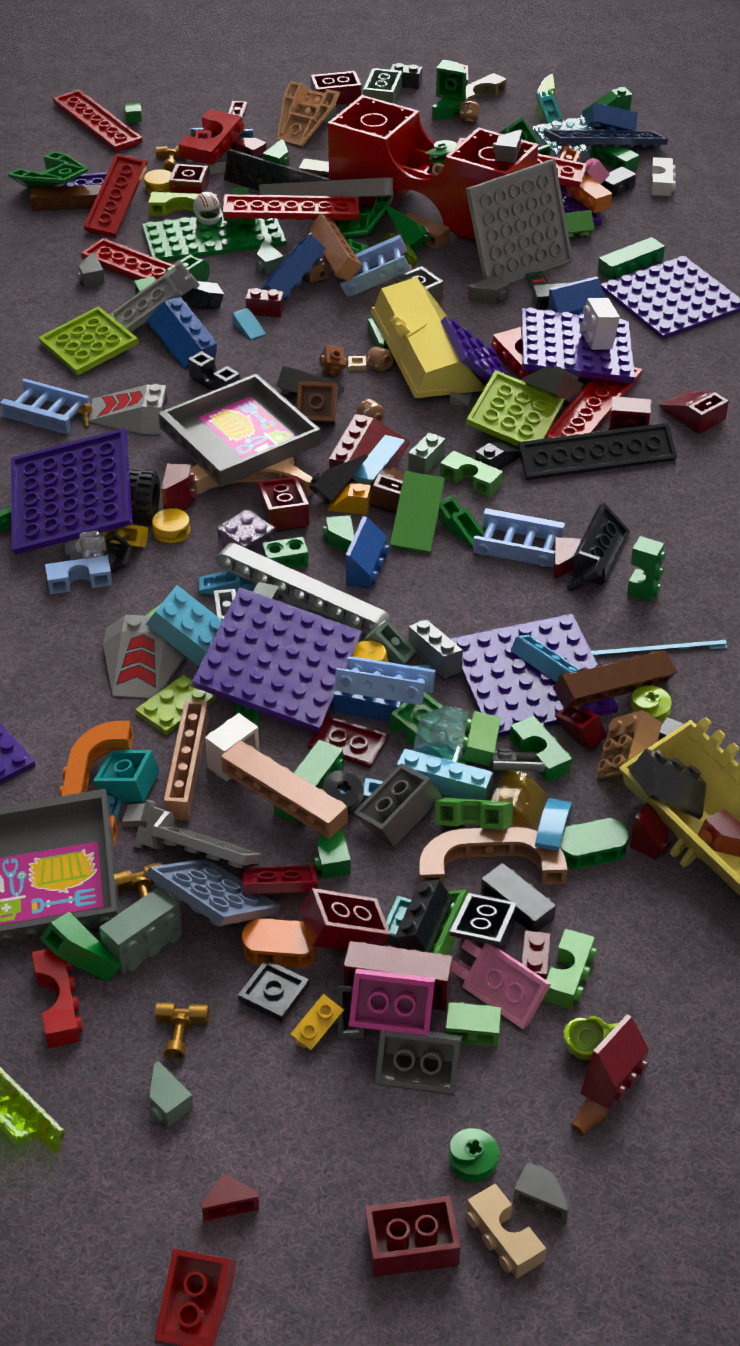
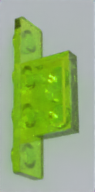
M0 1067V1130L15 1145L38 1137L53 1153L59 1151L65 1130Z

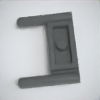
M497 749L492 758L493 770L543 772L545 764L543 762H517L535 761L536 754L539 752H512L511 749Z

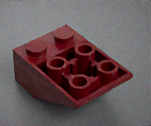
M685 391L659 404V407L697 433H701L726 420L729 401L716 392Z

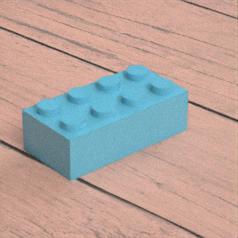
M176 585L145 625L196 665L200 666L222 620Z

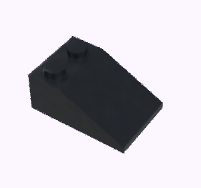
M468 893L453 923L449 936L501 946L509 941L514 930L517 903Z

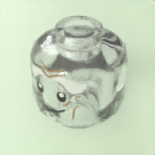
M97 530L83 532L79 535V541H75L77 554L82 553L84 559L101 557L104 551H107L104 534L101 535Z

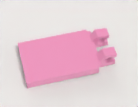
M465 939L461 948L475 956L476 960L472 967L462 960H459V962L454 960L452 972L464 979L462 985L464 989L487 1005L501 1007V1014L520 1028L525 1029L531 1022L551 983L496 946L487 943L483 945L480 942Z

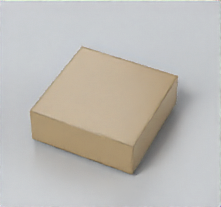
M366 356L348 357V371L367 370Z

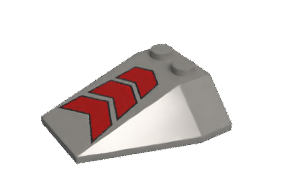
M143 385L93 398L91 404L93 410L88 416L89 423L118 430L125 428L126 432L139 435L160 436L161 429L158 413L163 410L164 402L168 401L170 389L166 385Z
M124 615L106 628L103 648L113 697L152 698L166 688L186 657L145 625L151 616Z

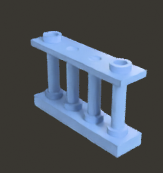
M400 235L355 254L362 264L356 274L362 271L363 273L354 276L350 282L347 280L340 282L346 296H353L411 271L405 256H401V254L407 252V247Z
M28 379L22 380L24 393L15 402L3 399L0 402L2 417L66 435L71 432L70 419L78 412V407L84 406V403L90 404L89 396ZM30 396L38 398L32 406L24 404ZM46 401L54 402L48 410L40 409ZM63 405L71 407L64 415L56 413Z
M486 508L484 511L483 528L487 529L483 537H474L473 553L537 564L541 567H554L555 551L551 549L556 537L564 538L565 523ZM495 530L506 532L503 541L491 539ZM515 533L526 535L523 545L511 543ZM534 537L546 539L543 548L531 546Z
M351 656L347 658V668H337L335 674L334 691L422 705L424 692L432 693L434 690L436 670Z

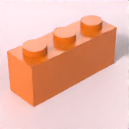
M586 173L580 187L566 185V191L593 213L611 208L612 193Z

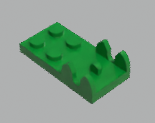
M425 692L422 705L404 702L391 713L389 720L391 731L397 733L404 729L407 743L413 746L419 741L439 758L465 765L471 763L470 761L463 760L464 750H460L463 737L468 735V733L464 732L465 723Z

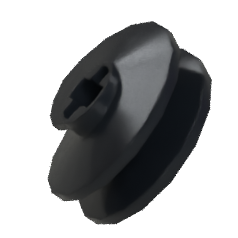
M347 771L333 772L324 780L322 789L328 795L342 801L347 806L348 815L352 814L362 803L364 796L363 784L353 773Z

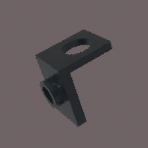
M116 532L102 541V544L117 556L111 567V573L124 568L130 561L129 556L133 547ZM116 540L120 542L121 547L116 548L112 546L110 541Z

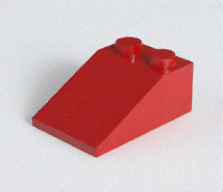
M173 1248L154 1340L181 1346H214L231 1293L237 1261Z

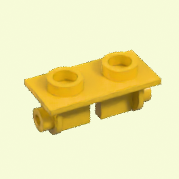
M323 994L290 1035L298 1040L296 1043L303 1049L307 1047L311 1051L344 1009Z

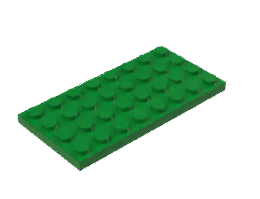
M215 213L213 215L207 216L201 215V217L211 219L216 217L218 214ZM222 214L221 220L212 225L202 224L196 217H183L176 220L167 219L160 222L151 221L142 224L151 257L162 261L184 259L190 254L202 257L260 249L263 241H267L273 247L286 246V239L277 219L263 220L259 218L256 225L223 221Z

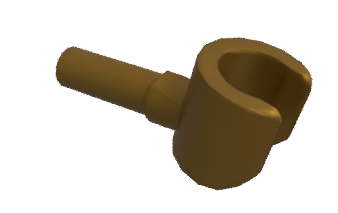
M84 403V406H79L77 409L78 413L83 416L85 428L89 427L88 415L93 410L92 405Z

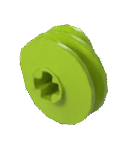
M646 685L638 687L633 691L631 701L632 713L643 710L660 722L665 721L669 717L672 702L671 697L666 691L656 686Z

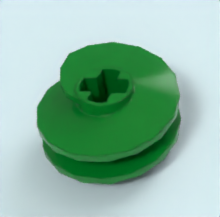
M453 141L436 142L434 144L435 148L428 151V155L431 156L429 162L445 163V157L457 147V144Z
M475 1128L461 1130L453 1136L449 1145V1166L453 1174L459 1179L468 1182H480L489 1178L495 1172L498 1165L499 1148L496 1140L489 1133Z

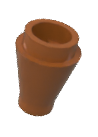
M586 1098L571 1124L572 1129L575 1131L579 1130V1134L584 1136L588 1130L607 1117L609 1109Z

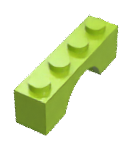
M152 192L149 199L150 215L166 216L176 210H190L194 212L193 203L199 194ZM205 212V213H202V214H200V215L207 216V215H213V214H215V213H213V212Z

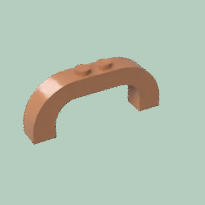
M508 827L504 830L485 828L457 829L437 836L424 848L419 863V882L440 879L444 885L445 867L453 860L459 858L521 856L536 864L540 872L541 885L566 884L567 864L561 848L559 851L535 847L538 831L522 827Z

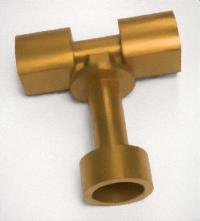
M167 146L156 147V158L166 159L163 166L164 170H171L173 172L177 164L175 160L181 158L179 146H176V149H168Z
M161 861L144 866L145 871L131 874L130 870L116 873L118 893L133 889L134 892H139L140 898L149 894L148 889H150L154 881L146 876L149 867L162 865Z
M157 1002L155 1008L156 1023H170L174 1028L172 1040L167 1041L165 1044L164 1056L167 1059H173L174 1054H177L176 1060L184 1059L186 1053V1045L182 1042L184 1030L189 1029L191 1024L208 1025L210 1018L208 1004H190L189 1009L176 1008L175 1003Z

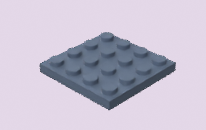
M209 858L149 867L146 875L154 881L157 887L168 890L175 899L186 902L194 912L205 915L216 926L277 915L281 908L280 904L264 894H243L242 879Z

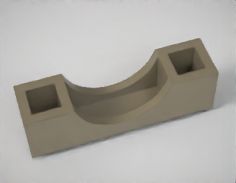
M493 73L467 85L466 100H475L476 97L484 95L496 97L506 92L507 79Z

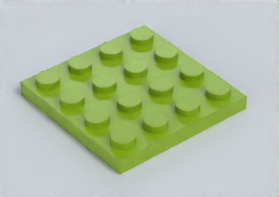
M99 306L38 337L40 344L77 376L139 344L136 336Z
M495 370L469 414L466 424L518 446V443L522 441L544 439L565 399Z

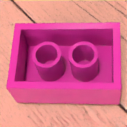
M356 969L349 1026L429 1036L435 978Z

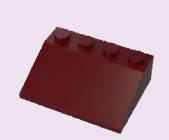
M355 414L329 458V469L364 454L368 456L385 435L405 440L386 464L388 467L396 468L410 441L372 417Z

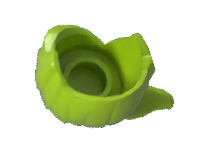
M590 1016L588 1019L576 1018L566 1024L563 1031L564 1042L568 1052L577 1059L583 1061L590 1060L593 1050L618 1023L607 1024L596 1016Z

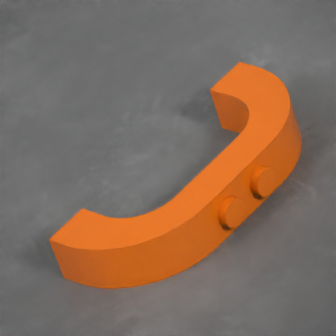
M111 721L97 725L85 732L75 742L69 754L67 767L63 768L64 785L60 786L59 797L88 792L92 767L101 757L108 755L110 750L132 749L134 733L130 721ZM111 816L113 844L115 849L118 827L116 824L115 817Z

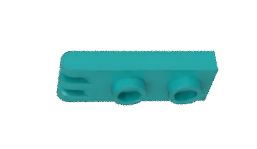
M548 90V95L546 91H542V97L539 92L536 93V98L547 126L562 124L563 118L552 90Z

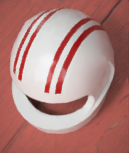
M211 192L200 193L193 203L197 220L206 225L218 223L221 220L222 211L217 196ZM205 212H213L218 215L214 218L207 219L201 217L200 214Z

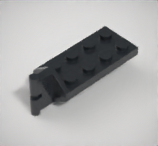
M605 502L598 506L573 555L575 574L571 582L567 584L568 591H573L583 586L586 582L599 585L606 583L629 536L630 530Z

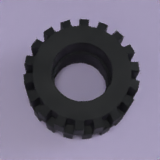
M130 469L132 519L152 521L158 511L160 501V479L158 473L151 470Z

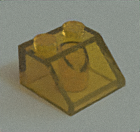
M503 771L491 801L513 802V824L536 830L549 795L527 773Z

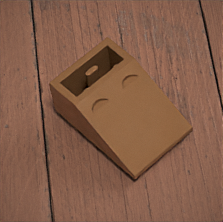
M643 710L613 718L609 724V732L603 745V753L597 766L595 779L601 780L621 775L619 767L658 741L662 722Z

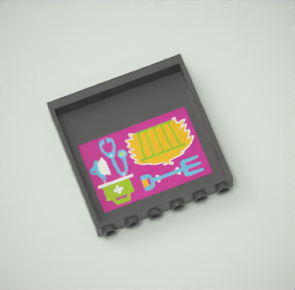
M257 374L158 413L160 429L221 487L320 445V428Z
M106 789L0 807V945H11L14 942L26 940L35 941L41 938L52 921L68 912L87 930L99 928L120 913L110 802Z

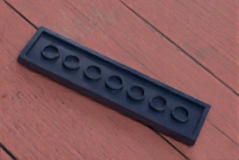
M544 130V136L550 142H556L558 146L563 147L567 146V144L580 147V144L593 147L594 144L602 147H607L608 144H612L615 147H621V145L634 147V145L661 147V145H667L669 139L654 131Z

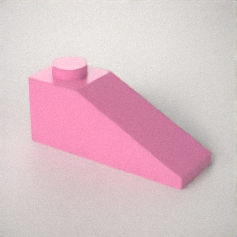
M591 158L585 162L587 164L585 173L599 184L610 175L599 160Z

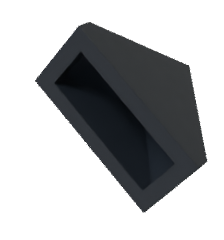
M337 986V1005L344 1009L338 1017V1039H364V1028L349 1026L353 986Z

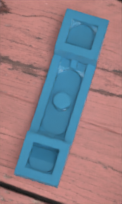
M552 798L547 800L539 824L535 847L559 851L567 819L570 817L573 802Z

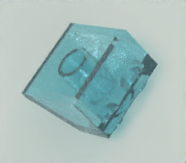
M445 706L421 714L413 751L458 762L469 711Z

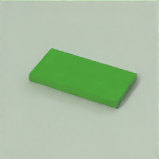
M405 471L390 547L423 553L431 552L445 478Z

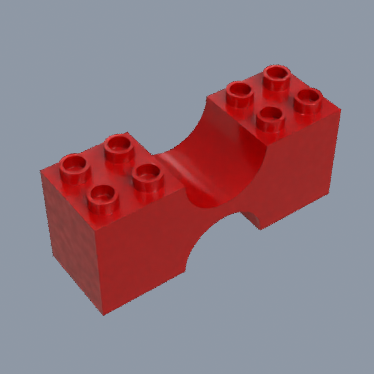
M362 95L328 122L329 179L393 178V199L389 207H392L409 190L417 191L433 202L442 217L443 225L450 227V232L456 233L461 238L476 239L466 188L536 165L538 144L521 140V148L515 163L495 161V154L492 153L493 143H496L498 137L503 134L477 128L445 157L443 169L438 175L432 173V167L436 163L429 162L431 156L428 155V151L435 148V142L426 134L421 124L420 112ZM376 197L359 198V204L368 207L374 206Z

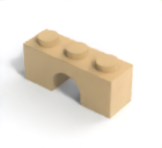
M493 1184L467 1200L466 1219L473 1229L478 1228L483 1234L482 1239L485 1246L490 1251L494 1249L499 1255V1262L504 1271L507 1273L511 1271L517 1279L545 1262L546 1248L530 1227L517 1233L508 1232L502 1228L501 1224L511 1218L512 1204L499 1187Z

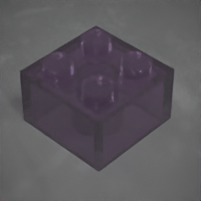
M248 509L217 527L218 545L222 548H225L229 543H235L260 555L263 553L262 543L276 541L275 527Z

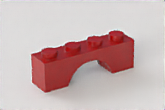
M50 949L32 952L38 986L50 988L59 995L56 1003L42 1013L48 1048L80 1042L78 1033L83 1032L81 1016L75 1017V1012L80 1011L77 995L71 996V991H76L73 975L68 976L67 971H72L71 963L57 957Z

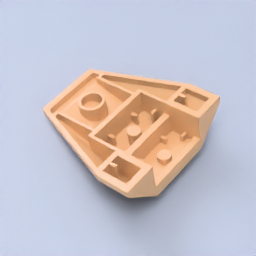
M290 81L283 97L277 140H284V142L303 147L334 108L340 92L326 89L325 93L308 90L302 83Z

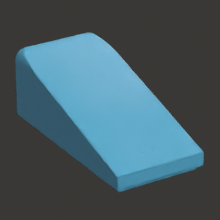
M248 308L233 313V324L250 340L266 335V332Z

